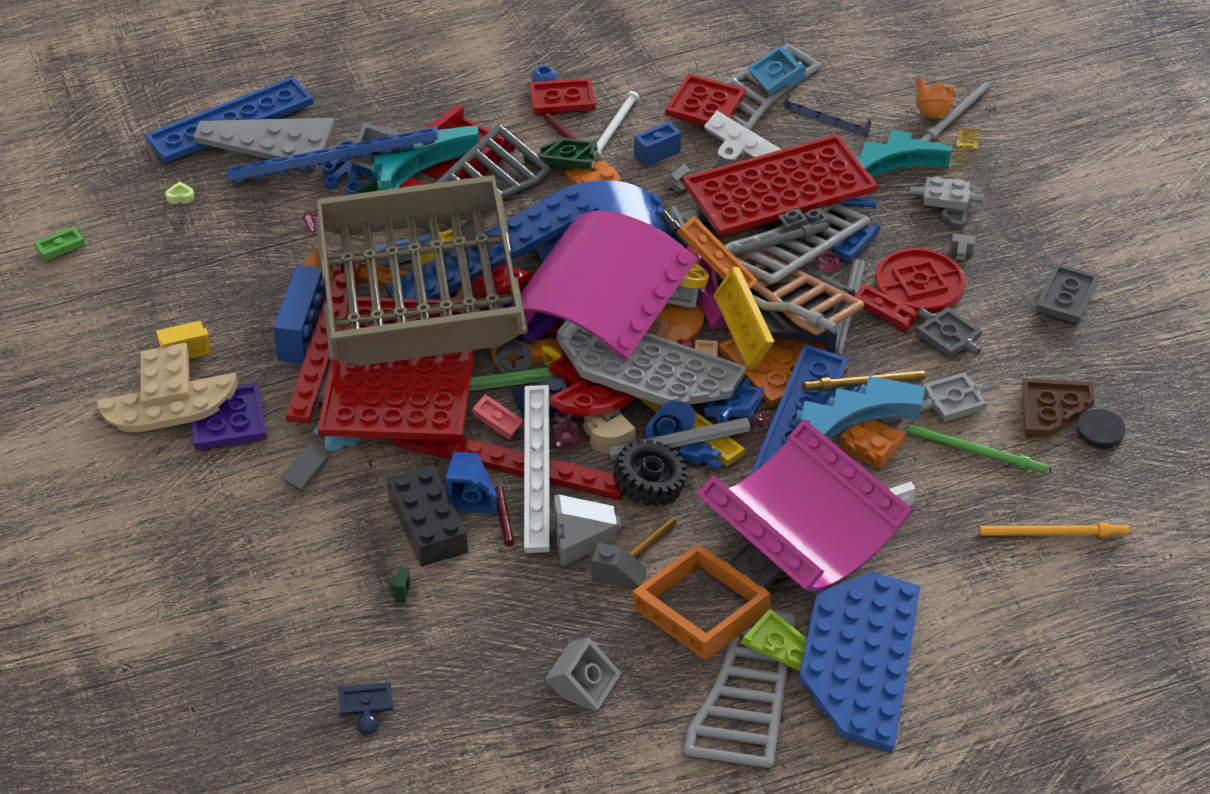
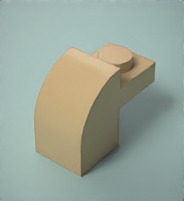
M622 414L607 422L601 417L584 416L583 428L586 434L590 436V447L597 452L610 454L609 447L635 441L636 428Z

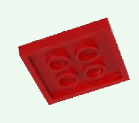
M688 73L666 106L665 116L705 126L716 111L731 119L745 97L746 89Z

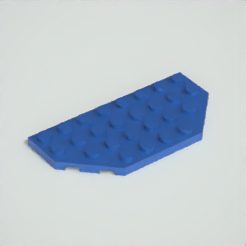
M871 571L816 594L813 601L798 681L803 688L807 687L814 696L813 701L824 716L830 717L835 724L834 729L840 737L891 753L895 748L920 585Z

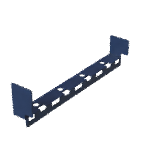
M787 93L783 102L785 109L864 137L868 136L872 125L870 118L865 127L855 125L805 106L794 104L789 101L790 93Z

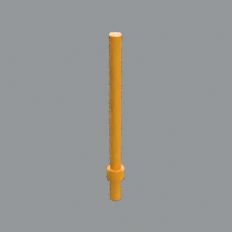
M1098 523V525L980 526L979 535H1098V538H1109L1110 535H1129V525Z

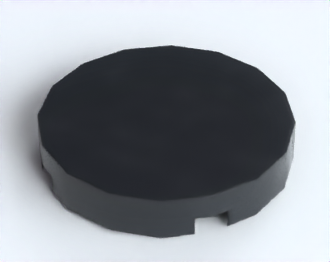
M1105 409L1086 411L1080 416L1077 424L1079 437L1085 439L1084 442L1096 448L1108 449L1112 448L1114 444H1120L1126 431L1125 423L1121 417Z

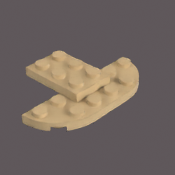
M185 342L141 351V392L97 400V405L105 422L108 425L116 426L120 431H150L198 421L220 410L219 406L227 398L230 400L234 395L238 378L235 372L189 382V348Z

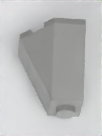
M554 495L555 533L561 565H567L594 552L598 542L611 544L617 541V531L621 530L620 516H615L614 506L563 495Z

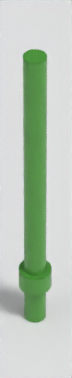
M910 425L908 429V434L1013 464L1021 470L1027 471V469L1046 474L1049 465L1033 461L1031 457L1025 455L1016 456L914 425Z

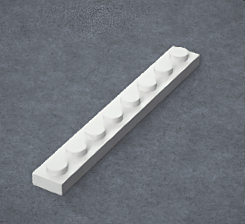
M549 385L525 386V553L550 552Z

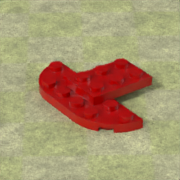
M567 355L550 363L549 371L558 378H563L564 382L570 385V387L551 396L549 400V405L558 409L563 414L603 417L638 399L634 395L582 378Z

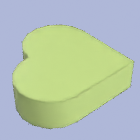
M178 182L165 193L166 201L170 204H178L180 202L187 204L195 198L193 189L182 182Z

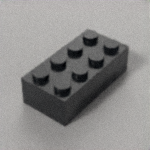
M434 465L387 478L389 500L421 567L468 553L467 532Z

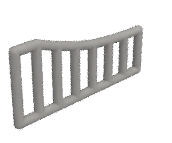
M791 44L783 46L786 51L790 50L796 58L809 65L804 72L806 78L821 69L822 65L820 62ZM746 68L723 83L745 88L746 96L760 104L759 108L755 110L744 102L740 103L738 109L751 117L748 122L743 121L736 115H733L731 118L751 131L766 110L790 89L785 85L766 99L741 83L742 80L747 78L763 88Z
M838 203L822 207L821 210L829 218V223L843 230L838 232L828 227V230L819 232L830 237L827 240L816 235L803 239L816 245L813 249L795 240L780 243L804 254L800 257L774 245L762 249L789 262L786 266L755 251L741 254L776 271L773 274L767 273L738 258L736 259L753 276L769 284H775L868 225L870 218ZM833 210L856 222L852 224L828 213V211ZM783 225L767 232L732 241L725 245V247L729 249L790 231Z
M774 611L795 628L796 616L793 613ZM750 627L728 644L726 655L714 686L687 728L683 748L684 755L763 768H771L773 766L789 666L752 648L740 647V638L744 637L751 630ZM736 656L779 662L777 672L735 667L733 664ZM731 676L775 683L774 693L729 687L725 686L728 677ZM719 696L772 703L771 714L714 705ZM707 716L769 724L768 734L763 735L702 726ZM703 736L764 745V757L695 747L696 737Z

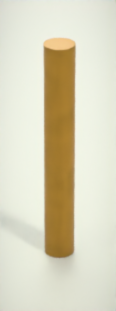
M670 516L628 552L636 559L677 524L675 518Z

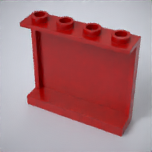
M456 104L425 129L438 127V130L476 126L478 124L465 118L464 107ZM478 125L480 140L490 130ZM498 135L494 139L509 154L516 150L502 136ZM488 146L481 151L496 165H499L503 160ZM462 157L432 165L421 170V172L438 180ZM475 158L468 163L482 176H485L490 171ZM463 170L456 174L460 180L471 178Z

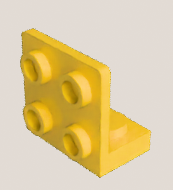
M201 321L156 331L160 347L186 342L189 348V359L211 354L207 329H203Z

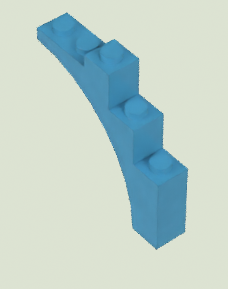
M868 376L867 385L862 384L860 393L837 388L835 398L830 397L829 405L805 401L803 410H798L795 424H800L805 419L831 440L845 429L864 421L896 417L919 419L925 387Z

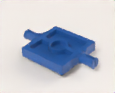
M744 378L730 398L709 401L704 408L705 416L715 417L718 423L727 422L730 417H737L738 419L750 418L765 396L764 388L750 387L751 380Z

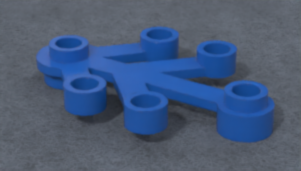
M346 140L341 142L339 146L351 144L354 142ZM339 159L332 160L330 164L322 166L323 173L327 175L325 178L327 189L337 188L338 180L346 173L348 174L347 195L357 194L355 189L363 186L361 182H358L356 172L368 177V182L372 180L377 181L376 176H372L370 169L349 163V160L345 161V164L337 171L335 167L341 163Z

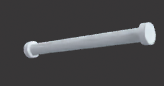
M630 91L627 94L626 101L598 140L596 159L600 158L602 149L632 105L639 100V95L635 91Z

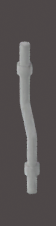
M753 295L758 308L764 311H790L808 320L809 324L817 328L823 327L833 333L838 328V324L825 319L823 314L816 311L811 312L792 302H767Z

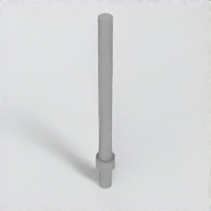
M984 82L935 127L929 128L920 140L935 141L941 131L990 88V84Z

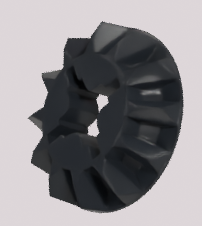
M510 340L497 348L494 360L497 369L502 373L528 370L531 365L532 355L525 343L519 340ZM512 349H514L516 357L523 358L516 360L514 367H512L510 360L503 359L510 357Z

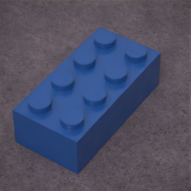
M295 266L274 325L278 361L302 364L304 362L327 295L325 294L326 284L325 279L322 277V268Z

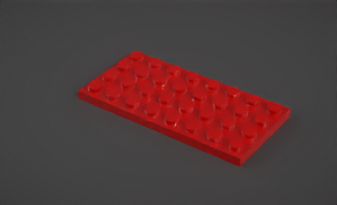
M838 134L683 177L684 187L719 237L779 220V215L790 210L799 208L802 213L877 192L878 188L877 183Z

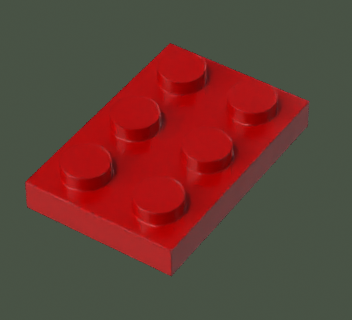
M591 78L529 82L534 115L596 110Z

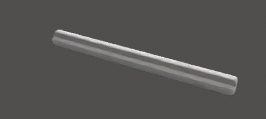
M859 259L853 261L847 287L854 289L856 293L859 291L865 268L864 260ZM842 302L840 311L850 305ZM852 315L838 323L835 350L837 355L842 354Z
M742 418L648 439L653 440V444L659 441L662 442V447L668 445L671 448L749 432L750 424L748 418ZM629 443L609 447L611 460H617L621 449L626 444L629 445Z

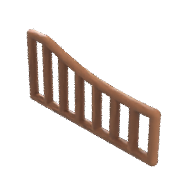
M760 250L755 251L785 266L788 265ZM742 255L736 257L744 262L751 260ZM759 263L754 265L763 271L768 268ZM798 269L789 274L796 278L795 280L774 292L766 288L772 284L760 280L751 288L770 302H784L780 298L804 284H808L814 288L790 302L801 306L824 292L832 297L809 311H816L821 314L841 301L850 305L828 318V320L836 324L864 307L863 301ZM781 311L796 326L814 335H820L827 330L823 327L817 328L809 324L808 320L790 311Z

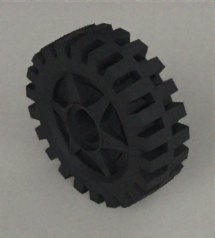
M643 439L638 440L637 443L632 441L621 449L613 470L615 484L620 485L619 490L621 492L626 491L625 496L628 498L634 496V501L637 503L643 500V505L647 506L650 502H652L653 506H658L659 503L662 506L667 505L668 501L672 503L675 501V498L679 497L684 487L688 473L686 471L687 465L683 463L684 459L682 456L678 457L679 453L676 450L671 452V447L668 445L662 447V442L657 441L656 444H653V440L647 439L646 443Z

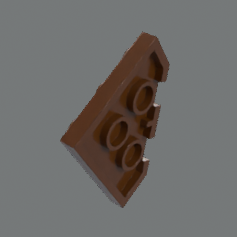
M1022 379L1025 436L1049 437L1094 405L1093 382Z

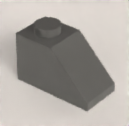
M598 542L592 559V581L636 589L643 584L646 567L623 547Z

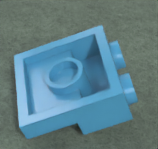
M781 45L747 67L749 73L769 95H772L785 85L790 89L806 78L804 65L800 61L796 62L793 53L790 50L786 51Z

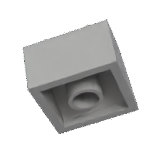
M587 637L570 642L545 680L561 698L592 711H598L621 675V672L598 646Z

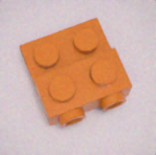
M605 160L595 162L591 170L577 168L566 170V178L570 185L600 180L622 182L615 168L609 167Z
M876 420L864 421L846 429L840 437L839 448L845 453L881 469L905 441V434Z

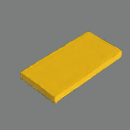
M732 267L713 296L747 369H755L774 343V340L740 268Z

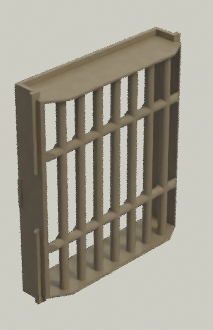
M494 175L317 199L319 217H316L320 267L322 268V277L325 279L327 303L324 304L330 360H339L358 366L499 347L518 335L527 333L518 280L513 275L510 260V238L501 192H497ZM495 208L500 234L487 236L484 231L482 215ZM473 219L476 237L465 239L462 235L460 221ZM451 222L454 240L442 242L438 224ZM429 225L432 239L431 244H418L416 227ZM407 228L410 245L404 248H397L394 230ZM325 231L341 236V256L328 258ZM385 231L387 249L375 251L372 233ZM363 234L364 253L352 254L350 236ZM502 242L511 290L510 295L503 296L496 295L487 245ZM477 246L479 248L487 293L486 298H473L465 248ZM456 249L464 295L463 301H450L443 251ZM434 252L441 303L429 306L427 304L420 254ZM411 256L418 300L416 308L406 309L404 307L398 257ZM389 259L395 303L394 311L383 312L381 310L375 260ZM366 262L372 305L371 314H358L353 263ZM329 265H344L349 308L348 317L334 319ZM513 302L514 307L502 309L498 308V305H505ZM489 307L487 311H475L476 308ZM466 310V314H452L454 311ZM443 313V317L429 318V315ZM420 316V320L406 322V318ZM397 320V323L383 325V321ZM374 323L372 327L360 328L361 324ZM351 326V330L336 331L335 327Z

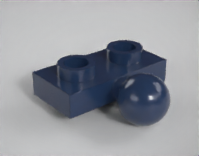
M391 682L338 687L340 716L361 714L362 716L357 721V728L364 735L373 734L378 729V720L372 713L393 711Z

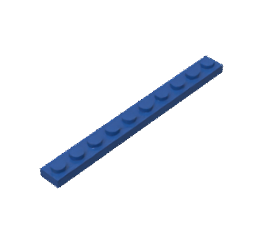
M438 127L230 167L226 174L228 181L242 182L247 180V177L263 178L268 176V173L276 172V174H283L289 172V169L292 168L304 170L309 168L310 165L317 163L318 166L330 164V161L339 159V162L351 160L353 156L359 155L360 158L371 156L373 152L380 151L381 154L392 152L393 148L398 147L410 149L414 147V144L430 145L435 143V140H438Z

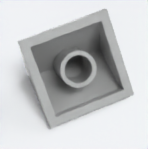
M363 122L356 142L397 135V133ZM401 147L393 148V151L389 153H397L401 151ZM373 152L371 156L360 158L359 155L353 156L349 163L371 170V163H374L375 155H381V152Z

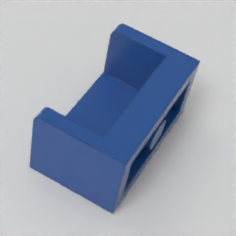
M666 122L634 136V156L645 167L681 151V132L671 122Z

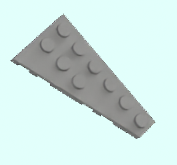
M334 118L200 121L193 139L194 142L265 159H275L325 149L335 121ZM318 163L310 165L309 169L316 170Z

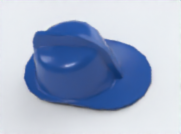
M683 401L666 403L649 421L646 427V438L692 429L696 418L694 409Z

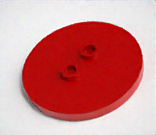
M909 248L891 253L879 263L875 274V287L877 291L914 309L917 313L920 309L924 308L931 314H935L947 307L952 308L960 301L964 293L965 276L959 265L948 256L930 249Z

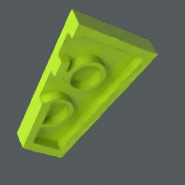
M769 609L743 637L740 643L800 671L806 637L772 609Z

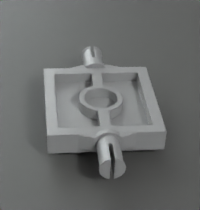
M927 177L926 184L923 187L910 186L909 195L922 196L924 199L923 205L967 210V205L970 202L983 203L984 194L971 193L969 190L970 182H965L961 179L947 180L941 177Z
M965 372L923 384L925 387L924 394L928 399L923 400L921 411L933 408L943 422L986 410L987 403L981 396V393L992 391V384L990 381L977 385L969 379Z

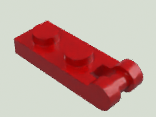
M863 284L854 296L864 302L863 309L895 325L897 330L902 333H906L911 327V323H914L918 318V314L914 309L866 284Z

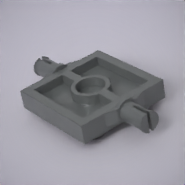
M949 307L935 314H931L924 308L918 311V316L926 322L917 328L916 335L947 357L952 358L960 351L966 349L975 356L981 353L982 348L973 342L981 337L982 330Z

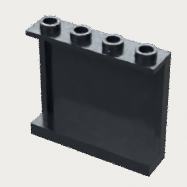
M775 283L766 288L774 292L788 283ZM804 284L780 299L784 302H790L814 287ZM750 289L752 295L767 302H770L763 296L758 294L756 291ZM823 292L801 305V307L810 310L832 296ZM831 307L821 314L824 315L825 319H828L834 315V308ZM759 308L773 339L824 341L825 351L835 353L837 330L834 333L826 330L820 335H814L796 326L781 311H764Z

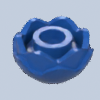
M539 66L533 71L531 78L533 82L557 80V75L551 67Z

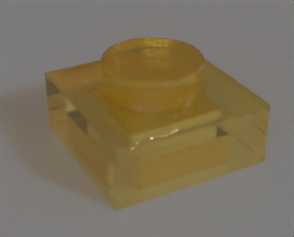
M959 127L956 147L978 149L980 129Z

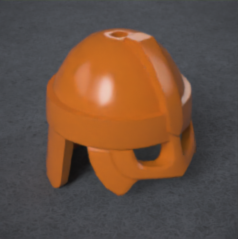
M919 78L916 80V105L923 116L931 120L944 119L950 108L953 107L956 88L953 85H943L940 81L936 82L933 87L925 86L924 79Z

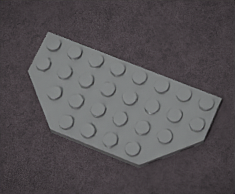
M565 321L557 331V341L582 378L634 395L637 398H643L660 406L671 401L696 404L728 399L746 374L747 366L649 333H645L629 358L624 361L607 348V344L598 337L569 321Z

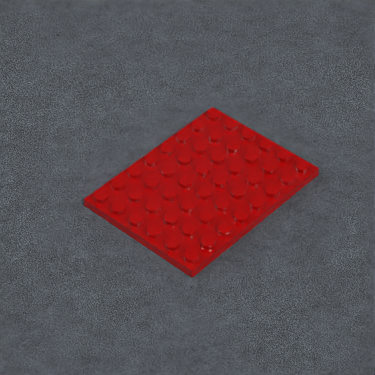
M347 297L344 299L341 318L349 316ZM357 297L358 314H371V298ZM380 298L381 310L383 312L394 311V298ZM403 299L406 309L418 306L417 299ZM427 299V304L429 306L438 305L441 303V300ZM450 300L451 302H459V300ZM476 308L475 311L480 312L482 308ZM466 310L454 311L452 314H466ZM443 313L429 315V318L443 317ZM420 316L406 318V322L420 320ZM397 320L383 321V325L397 323ZM374 323L361 324L360 328L372 327ZM351 326L339 327L338 331L351 330ZM476 350L363 366L332 360L318 425V436L462 441Z

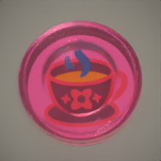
M825 251L818 256L817 266L822 271L833 272L839 268L840 257L836 253Z

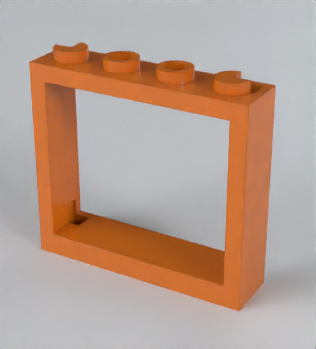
M696 544L632 591L634 609L705 661L760 620L771 609L770 593L767 589L760 587L750 580L747 575L741 574L728 562L722 561L710 550H706L699 544ZM698 566L749 601L708 633L699 629L656 598Z

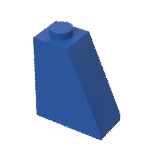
M453 452L446 476L447 493L456 512L497 514V494L478 453Z

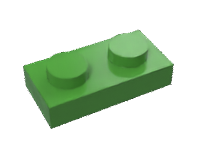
M74 226L36 241L34 245L42 259L47 261L85 246V242Z

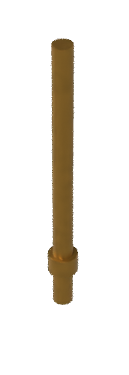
M924 371L870 375L899 382L924 380L926 378ZM868 376L838 379L824 377L818 378L817 381L802 382L801 387L803 391L818 390L819 392H826L833 388L867 385Z

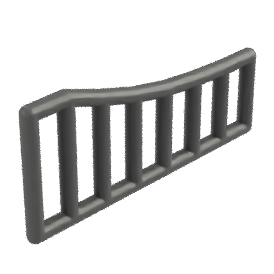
M498 124L435 183L460 180L456 174L461 170L471 178L484 177L468 164L475 158L509 186V188L502 191L497 188V192H501L503 200L520 191L538 185L552 171V168L507 129ZM501 135L541 170L534 175L498 145L494 139ZM488 146L527 180L517 183L481 151ZM473 219L460 221L461 229ZM451 222L445 223L449 229H452ZM429 225L420 226L431 235Z

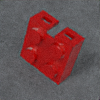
M499 265L494 267L492 275L496 295L503 296L506 292L510 295L511 290L506 266ZM512 268L513 275L518 280L521 293L532 278L531 272L523 271L520 268ZM482 274L476 277L475 281L471 282L473 298L475 299L487 297L484 276Z

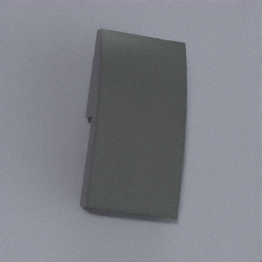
M798 208L779 215V220L789 231L797 230L803 225H815L826 222L830 226L829 218L821 208L810 210L805 214Z
M310 443L291 463L281 477L282 480L304 492L314 475H319L331 454Z

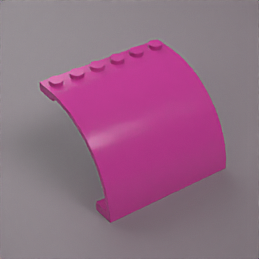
M611 211L584 213L574 219L520 293L526 325L536 312L559 317L595 335L607 344V348L625 361L634 351L697 257L669 235L637 218Z
M805 419L790 434L789 440L782 448L748 478L728 488L712 475L697 493L702 500L808 591H819L829 588L850 576L870 560L914 512L910 506Z

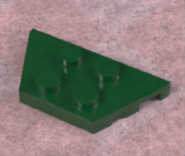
M561 138L553 143L541 146V152L536 155L551 167L561 166L567 167V169L591 170L598 152V145L596 141ZM523 155L525 162L533 163Z

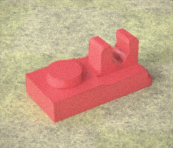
M486 394L471 411L476 420L480 419L485 423V426L492 428L508 440L514 436L524 422L523 419Z

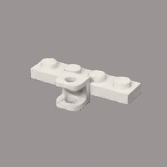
M716 111L704 126L706 131L724 141L718 150V155L722 158L742 161L746 160L747 156L753 158L782 150L719 111Z

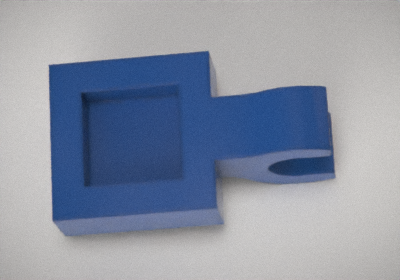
M705 442L685 445L678 451L679 457L682 456L684 461L700 465L704 461L712 469H718L723 464L722 461L716 459L721 454V451L712 449L711 444Z

